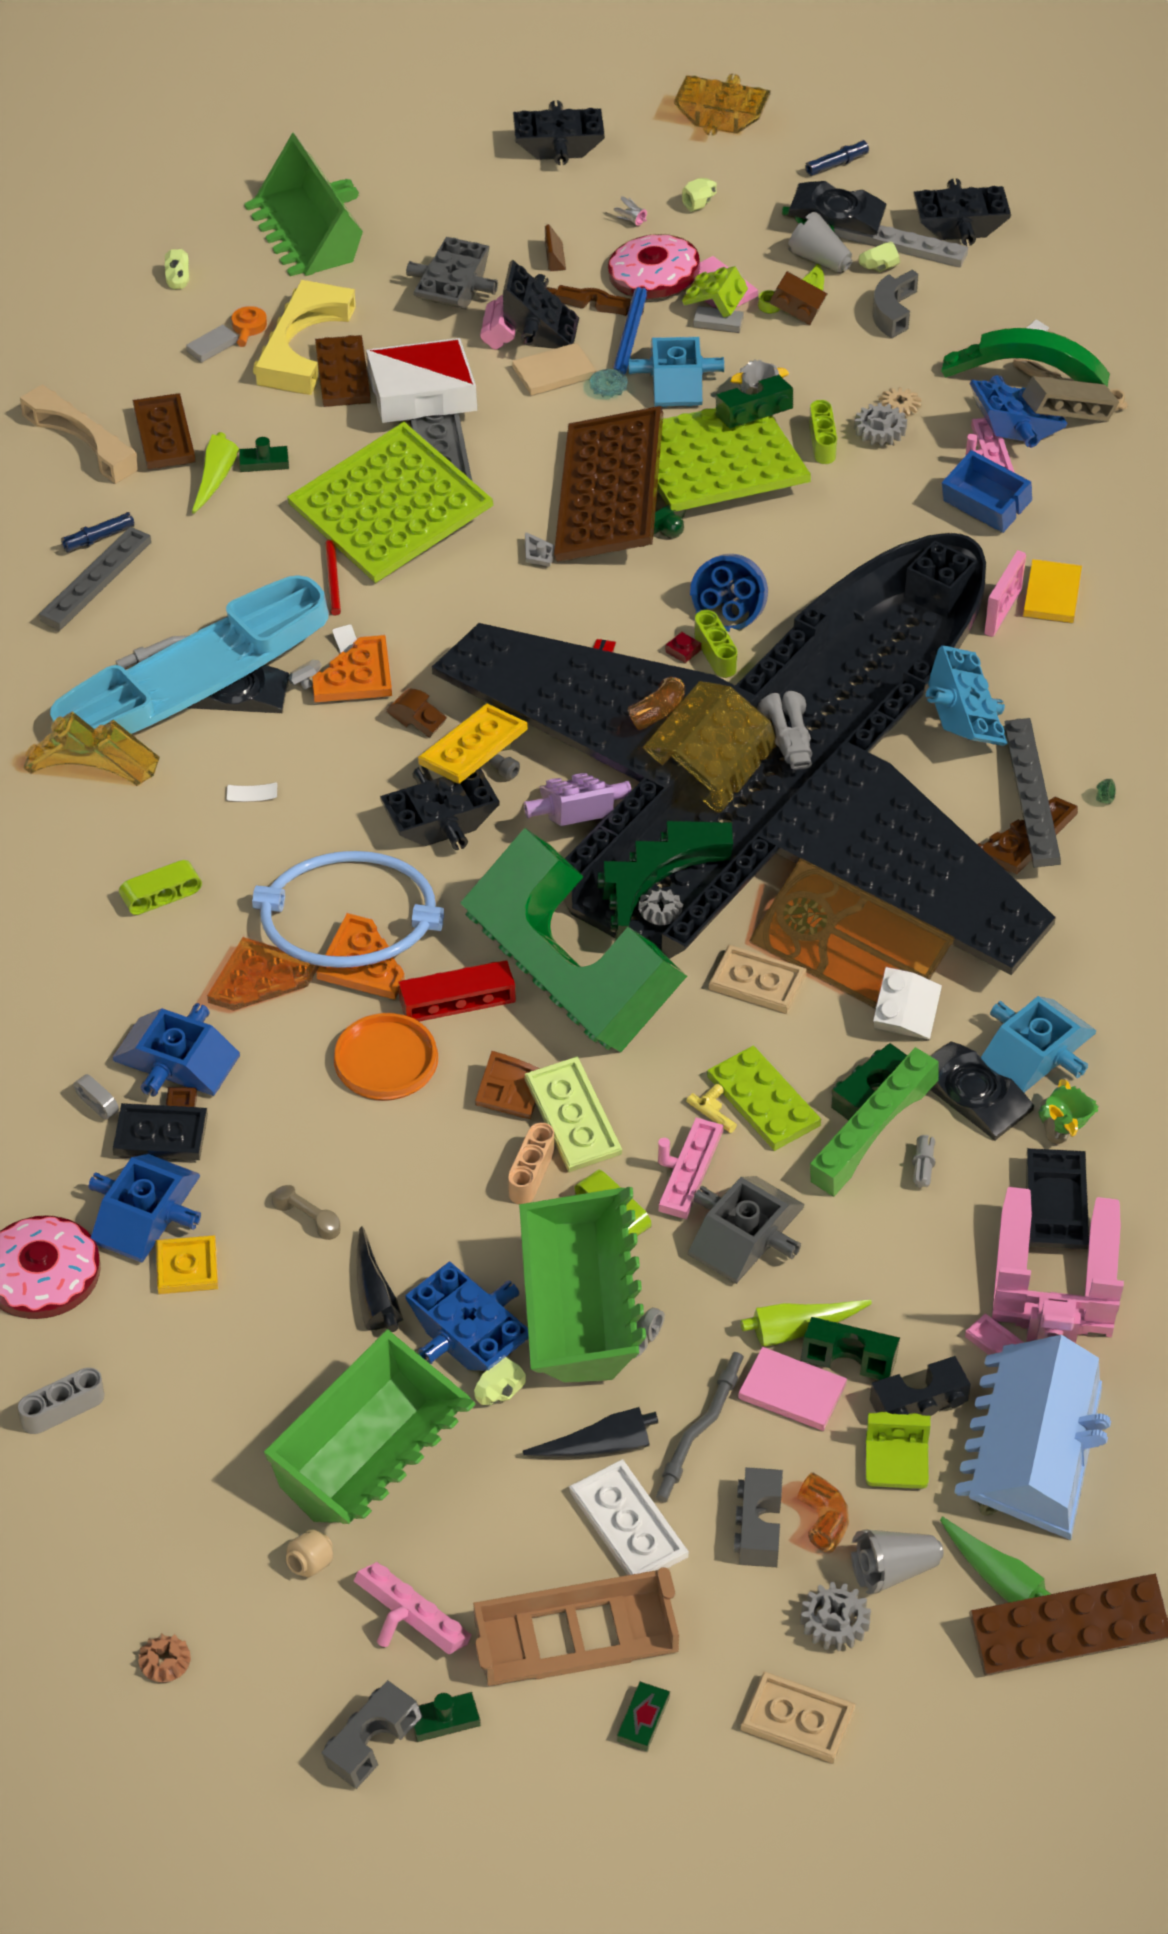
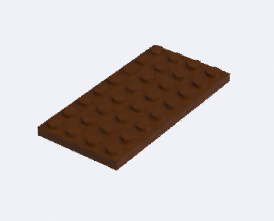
M661 406L568 423L554 556L557 562L653 545L664 414Z

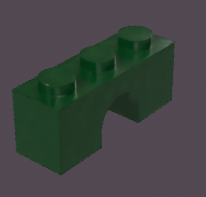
M779 374L759 380L757 394H745L738 388L716 394V415L730 429L793 409V387Z
M891 1043L881 1050H876L871 1058L863 1065H858L848 1078L836 1083L832 1089L831 1108L849 1121L875 1092L872 1088L880 1087L908 1055Z
M811 1317L804 1335L800 1361L830 1368L831 1363L835 1359L850 1358L861 1365L860 1376L882 1380L892 1376L897 1360L900 1337Z

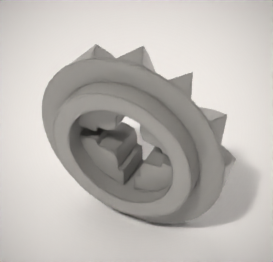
M660 887L656 891L648 889L645 895H641L638 905L641 916L648 922L656 925L673 923L681 915L683 907L679 895H673L671 889L667 892L662 891ZM658 901L663 902V912H661L657 904Z

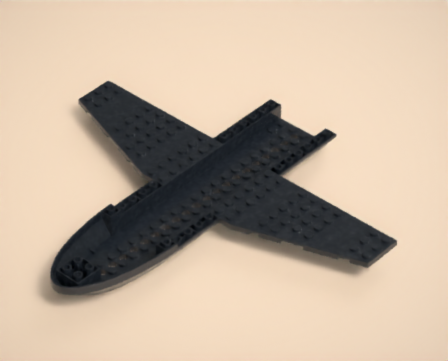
M958 533L927 535L895 546L857 567L828 588L794 618V626L736 685L714 674L478 623L432 666L433 675L640 782L565 858L583 876L563 900L573 916L614 938L615 932H610V917L614 915V910H609V900H603L602 889L597 888L598 872H603L604 861L629 862V852H634L635 841L660 842V833L665 832L667 821L719 822L723 819L731 821L726 823H732L733 848L730 861L707 862L684 868L685 870L671 873L650 888L656 891L659 888L657 886L659 884L665 883L670 885L669 887L661 888V890L667 892L671 889L673 895H679L680 902L683 904L681 915L671 924L656 925L648 922L641 916L638 908L639 902L633 910L632 916L639 919L631 920L629 927L655 944L669 959L685 951L775 854H779L798 865L803 860L955 939L952 945L1009 975L1016 971L1055 925L1056 917L903 774L891 763L870 753L926 693L929 688L928 682L938 649L941 646L959 649L979 613L985 590L986 559L981 546L969 536ZM885 653L888 655L880 656L879 654ZM866 668H873V670H870V671H867V670H865V669H866ZM795 691L805 698L806 710L802 718L804 726L811 737L810 749L812 757L810 760L812 764L810 767L795 770L785 760H779V758L784 756L775 744L776 734L772 720L764 721L761 719L757 711V705L764 697L778 693L782 702L785 692ZM844 697L846 699L840 701L837 698ZM783 709L786 725L792 728L790 718ZM824 712H830V713H832V714H829V715L826 716V715H824V714H822V713H824ZM816 727L818 729L809 730L808 728ZM773 773L775 775L765 776L764 774ZM752 788H757V789H760L761 791H754V792H752V791H750V789H752ZM736 804H744V805H746V806H741V807L738 808V807H735L734 805H736ZM658 901L657 904L661 912H663V902Z

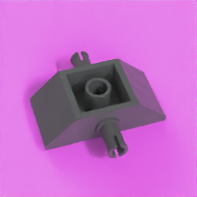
M446 236L430 264L424 265L409 261L407 264L406 275L421 278L414 290V296L430 302L467 309L477 291L495 295L498 289V280L483 277L490 246Z
M757 1176L740 1177L723 1197L710 1191L705 1186H701L700 1190H697L693 1201L710 1211L706 1214L688 1251V1255L737 1284L768 1248L772 1247L791 1260L798 1254L801 1243L782 1232L803 1210L804 1203Z

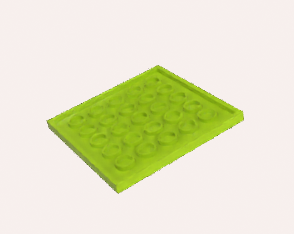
M706 408L698 412L682 413L679 416L663 418L657 490L671 510L680 511L811 482V473L772 415L731 429L716 415V408Z
M402 422L287 496L288 503L324 537L332 540L335 547L374 583H377L494 506L493 499L405 422Z

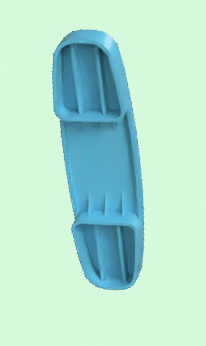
M299 575L288 576L232 600L226 606L228 617L172 644L128 670L118 665L106 667L64 694L52 705L50 715L59 740L72 751H93L157 723L241 679L300 643L325 625L329 618V611L324 591L314 580Z

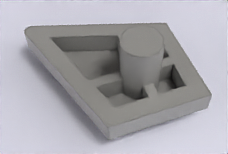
M525 533L526 562L550 567L555 557V545L530 533Z
M311 660L290 672L288 676L290 684L295 685L300 682L304 690L313 686L309 677L319 671L322 666L320 661Z

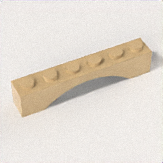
M42 384L20 397L23 417L37 427L61 430L83 440L96 454L100 473L114 484L138 471L137 454L132 447L125 445L117 436L110 434L100 424L88 418L85 413H81L74 408L70 402L63 400L55 391L48 389Z

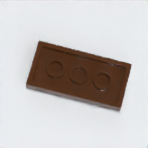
M362 335L315 339L323 407L371 403Z
M176 393L133 400V408L147 470L195 463V453L181 394Z

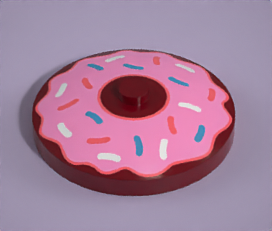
M652 234L632 239L618 247L608 261V273L612 285L620 292L632 297L635 288H645L647 290L646 299L676 294L690 286L700 272V257L695 246L681 237L668 234Z
M43 1215L21 1219L0 1231V1309L4 1312L27 1319L55 1317L80 1305L94 1290L101 1270L99 1250L96 1242L91 1239V1234L81 1225L66 1218Z

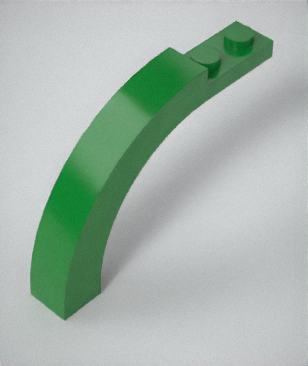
M1007 328L984 333L981 335L979 344H972L968 348L957 352L953 351L944 356L941 372L947 378L989 362L1016 358L1048 364L1078 382L1103 384L1108 387L1110 373L1100 360L1080 344L1052 332L1031 328Z

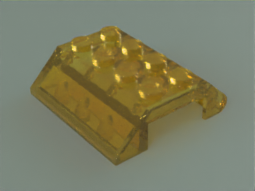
M699 681L644 745L643 749L661 765H664L672 756L711 791L703 802L715 812L721 813L733 799V792L737 793L740 791L742 786L745 785L760 766L761 761L759 760L766 759L769 753L776 747L771 722L731 686Z

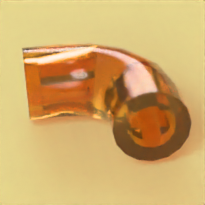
M676 677L665 678L654 693L629 706L630 717L637 729L642 730L674 711L684 698V683Z
M812 1472L803 1482L797 1499L812 1507L818 1514L816 1523L808 1532V1538L811 1543L819 1550L831 1553L842 1541L849 1526L848 1505L836 1487Z

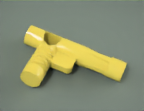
M715 1084L701 1098L694 1093L688 1096L686 1100L688 1104L712 1121L722 1124L726 1131L732 1133L736 1129L737 1124L719 1112L722 1108V1103L716 1099L724 1092L721 1085Z

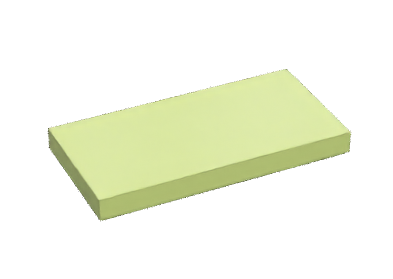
M578 1056L525 1073L524 1079L544 1122L549 1124L554 1130V1143L568 1173L622 1155L619 1141Z

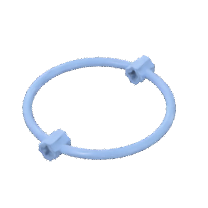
M343 851L316 856L296 864L285 871L270 887L256 885L253 891V908L260 910L263 929L271 942L293 958L319 966L343 968L378 963L409 949L420 940L427 930L441 931L443 927L444 908L436 907L435 895L427 879L408 863L381 853ZM340 862H369L396 869L411 878L418 885L425 901V905L415 904L412 915V927L415 929L404 939L385 949L356 956L321 955L292 945L276 930L272 921L271 911L282 912L285 901V889L282 888L291 880L314 868Z

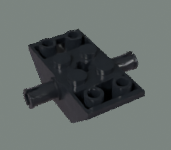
M554 100L550 102L549 110L513 112L515 142L538 160L554 159L557 165H561L560 159H562V163L565 165L570 158H583L605 139L601 108L563 110L562 102L557 100V106H555Z
M956 178V184L954 179H950L947 182V189L914 191L913 193L920 223L940 240L961 239L962 244L967 246L968 240L969 246L976 242V238L988 237L1011 218L1004 186L962 188L961 181Z
M514 260L510 261L503 288L504 319L522 334L521 341L525 345L534 344L536 347L556 349L574 344L579 323L577 314L564 305L556 295L547 290L549 278L545 279L546 275L538 274L534 278L523 266H520Z
M421 766L424 772L422 774L420 768L417 767L412 773L417 785L380 796V801L399 836L423 846L449 840L454 850H459L456 842L459 843L461 849L465 848L468 844V839L464 834L476 831L500 805L499 799L481 768L458 784L444 776L433 780L429 769Z

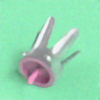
M621 196V201L629 208L624 210L615 207L614 211L624 216H616V218L629 220L636 226H640L644 221H647V211L638 207L629 197L627 199Z

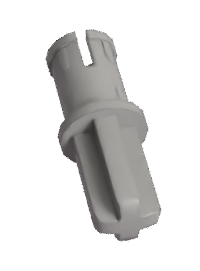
M921 1135L917 1138L916 1155L912 1159L914 1165L913 1181L918 1188L930 1185L932 1168L936 1162L933 1157L935 1139L931 1136L928 1144L929 1135Z

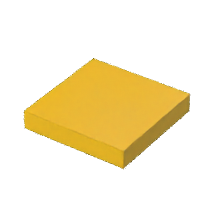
M215 1235L156 1240L158 1294L218 1289Z

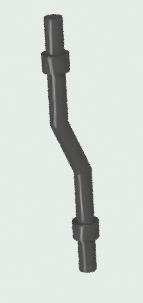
M738 1352L732 1353L726 1369L722 1370L717 1380L718 1388L708 1411L682 1434L671 1462L667 1463L663 1470V1481L656 1495L657 1500L661 1502L668 1501L674 1484L680 1481L683 1473L682 1465L693 1440L718 1419L729 1391L734 1389L738 1380L736 1374L743 1360L742 1354Z

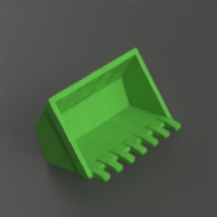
M293 132L254 199L245 203L246 210H252L261 207L260 210L252 213L254 221L269 219L259 224V230L261 232L272 229L276 230L266 235V240L268 243L279 240L283 241L273 246L275 254L286 251L290 252L280 258L282 265L297 262L296 265L287 269L289 276L302 273L308 276L354 261L363 231L344 203L358 198L359 191L356 187H353L354 184L351 179H342L330 183L313 157Z
M633 1187L616 1188L519 1204L531 1370L537 1373L543 1372L565 1383L613 1380L639 1354V1345L646 1339V1329L642 1327L637 1329V1321L643 1316L644 1307L643 1304L639 1303L635 1305V1297L641 1292L642 1284L641 1280L633 1281L632 1276L640 1266L639 1257L633 1256L631 1258L630 1253L637 1245V1233L629 1234L628 1228L635 1221V1210L627 1211L626 1205L633 1198Z
M387 1329L264 1453L266 1459L271 1463L279 1487L313 1522L349 1524L353 1519L366 1518L372 1511L367 1505L371 1501L383 1500L389 1494V1491L385 1488L388 1483L401 1482L407 1476L402 1469L406 1465L418 1464L424 1458L420 1451L424 1447L436 1446L441 1441V1437L437 1433L441 1429H452L459 1422L454 1416L458 1412L470 1411L475 1406V1402Z

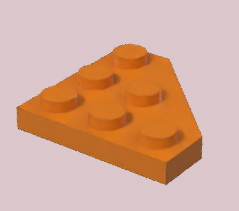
M386 635L359 637L353 642V647L346 653L344 651L329 662L330 666L325 671H319L312 677L315 702L392 696Z
M347 913L325 955L356 956L376 952L389 946L385 939L381 938L377 931V926L372 919ZM393 957L378 963L358 967L336 968L319 966L316 972L318 980L393 1000L396 999L399 993L398 981L405 980L403 969L396 963Z

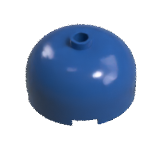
M722 554L706 561L698 568L691 582L690 596H692L696 614L699 611L707 610V608L713 609L724 603L722 608L723 616L729 621H736L749 611V617L744 622L730 626L723 625L726 631L730 632V628L739 630L747 627L762 614L768 599V584L760 567L751 559L739 554ZM733 604H736L738 606L739 615L733 614Z

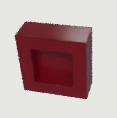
M680 632L666 644L665 652L686 664L701 651L702 643L686 633Z

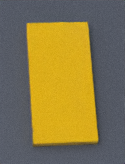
M485 704L418 757V763L460 784L527 731V722L494 706Z

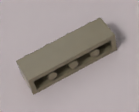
M1032 376L1022 394L1024 400L1035 413L1099 421H1109L1119 404L1118 399L1106 385Z

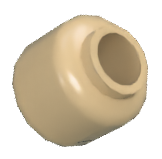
M310 1529L292 1540L286 1550V1562L291 1571L297 1575L312 1577L330 1565L333 1560V1545L330 1538L317 1530Z

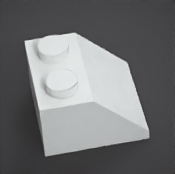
M886 967L873 1020L875 1029L930 1040L942 985L912 972Z

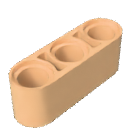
M536 1123L530 1127L509 1172V1198L516 1204L529 1203L534 1199L553 1157L554 1130L547 1123Z

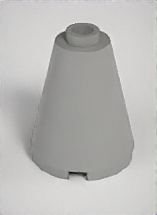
M812 212L806 216L808 221L804 225L799 223L788 242L791 248H788V250L836 272L846 271L852 264V253L818 213Z
M865 1529L857 1531L852 1539V1543H857V1552L851 1553L853 1571L860 1587L866 1586L868 1588L867 1594L879 1593L937 1567L944 1554L941 1542L933 1535Z

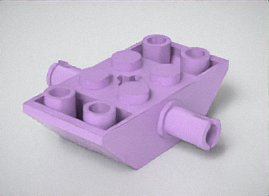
M587 773L572 775V780L562 781V778L546 780V785L539 786L542 799L525 801L524 809L527 818L548 814L552 822L564 826L606 817L613 810L614 800L625 798L632 790L629 781L609 785L604 781H600L599 778H594L592 775L588 776Z

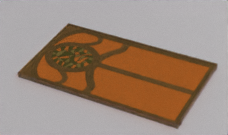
M800 858L749 942L787 963L806 968V973L876 1009L886 967L912 972L930 980L955 938Z

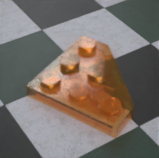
M242 937L208 993V1003L234 1011L308 987L319 965L295 959L278 947Z

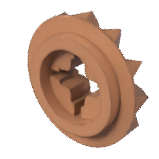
M161 1633L158 1638L153 1640L149 1638L147 1644L144 1647H140L139 1667L142 1673L150 1680L170 1682L181 1677L190 1665L191 1655L185 1641L178 1639L175 1634L171 1637ZM169 1649L171 1659L165 1658L159 1666L157 1654L163 1655Z

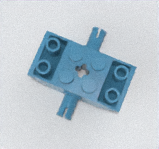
M699 337L652 338L650 341V359H629V374L650 373V376H653L655 406L702 405L703 372H724V357L703 358L700 351Z
M941 646L938 649L932 668L926 697H930L927 699L928 702L935 703L943 729L969 740L1001 746L1006 745L1005 731L998 718V715L1003 713L1005 704H1002L1003 700L991 698L988 689L989 685L984 678L980 666L981 662L976 652Z
M1037 996L1018 1013L1010 1009L1002 1001H998V1005L995 1004L990 1015L1003 1023V1025L1000 1026L981 1059L994 1072L1011 1078L1024 1093L1056 1066L1061 1065L1077 1079L1086 1072L1088 1063L1075 1056L1073 1052L1095 1035L1096 1029L1057 1001Z

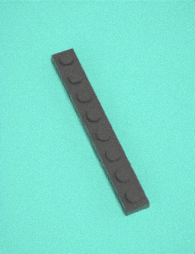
M1031 718L1004 721L1033 867L1061 865V856Z

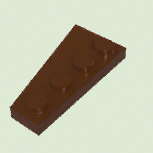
M1055 796L1049 800V806L1057 835L1078 814V806ZM1017 819L1012 822L1010 828L1003 833L996 832L989 836V841L985 844L978 843L1001 867L1016 875L1032 860L1024 819Z

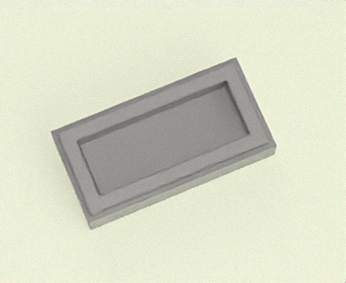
M698 306L694 318V327L740 333L744 312L733 311L731 316L723 317L718 308Z
M221 325L187 344L186 349L188 353L200 362H204L237 343L238 335L226 326Z

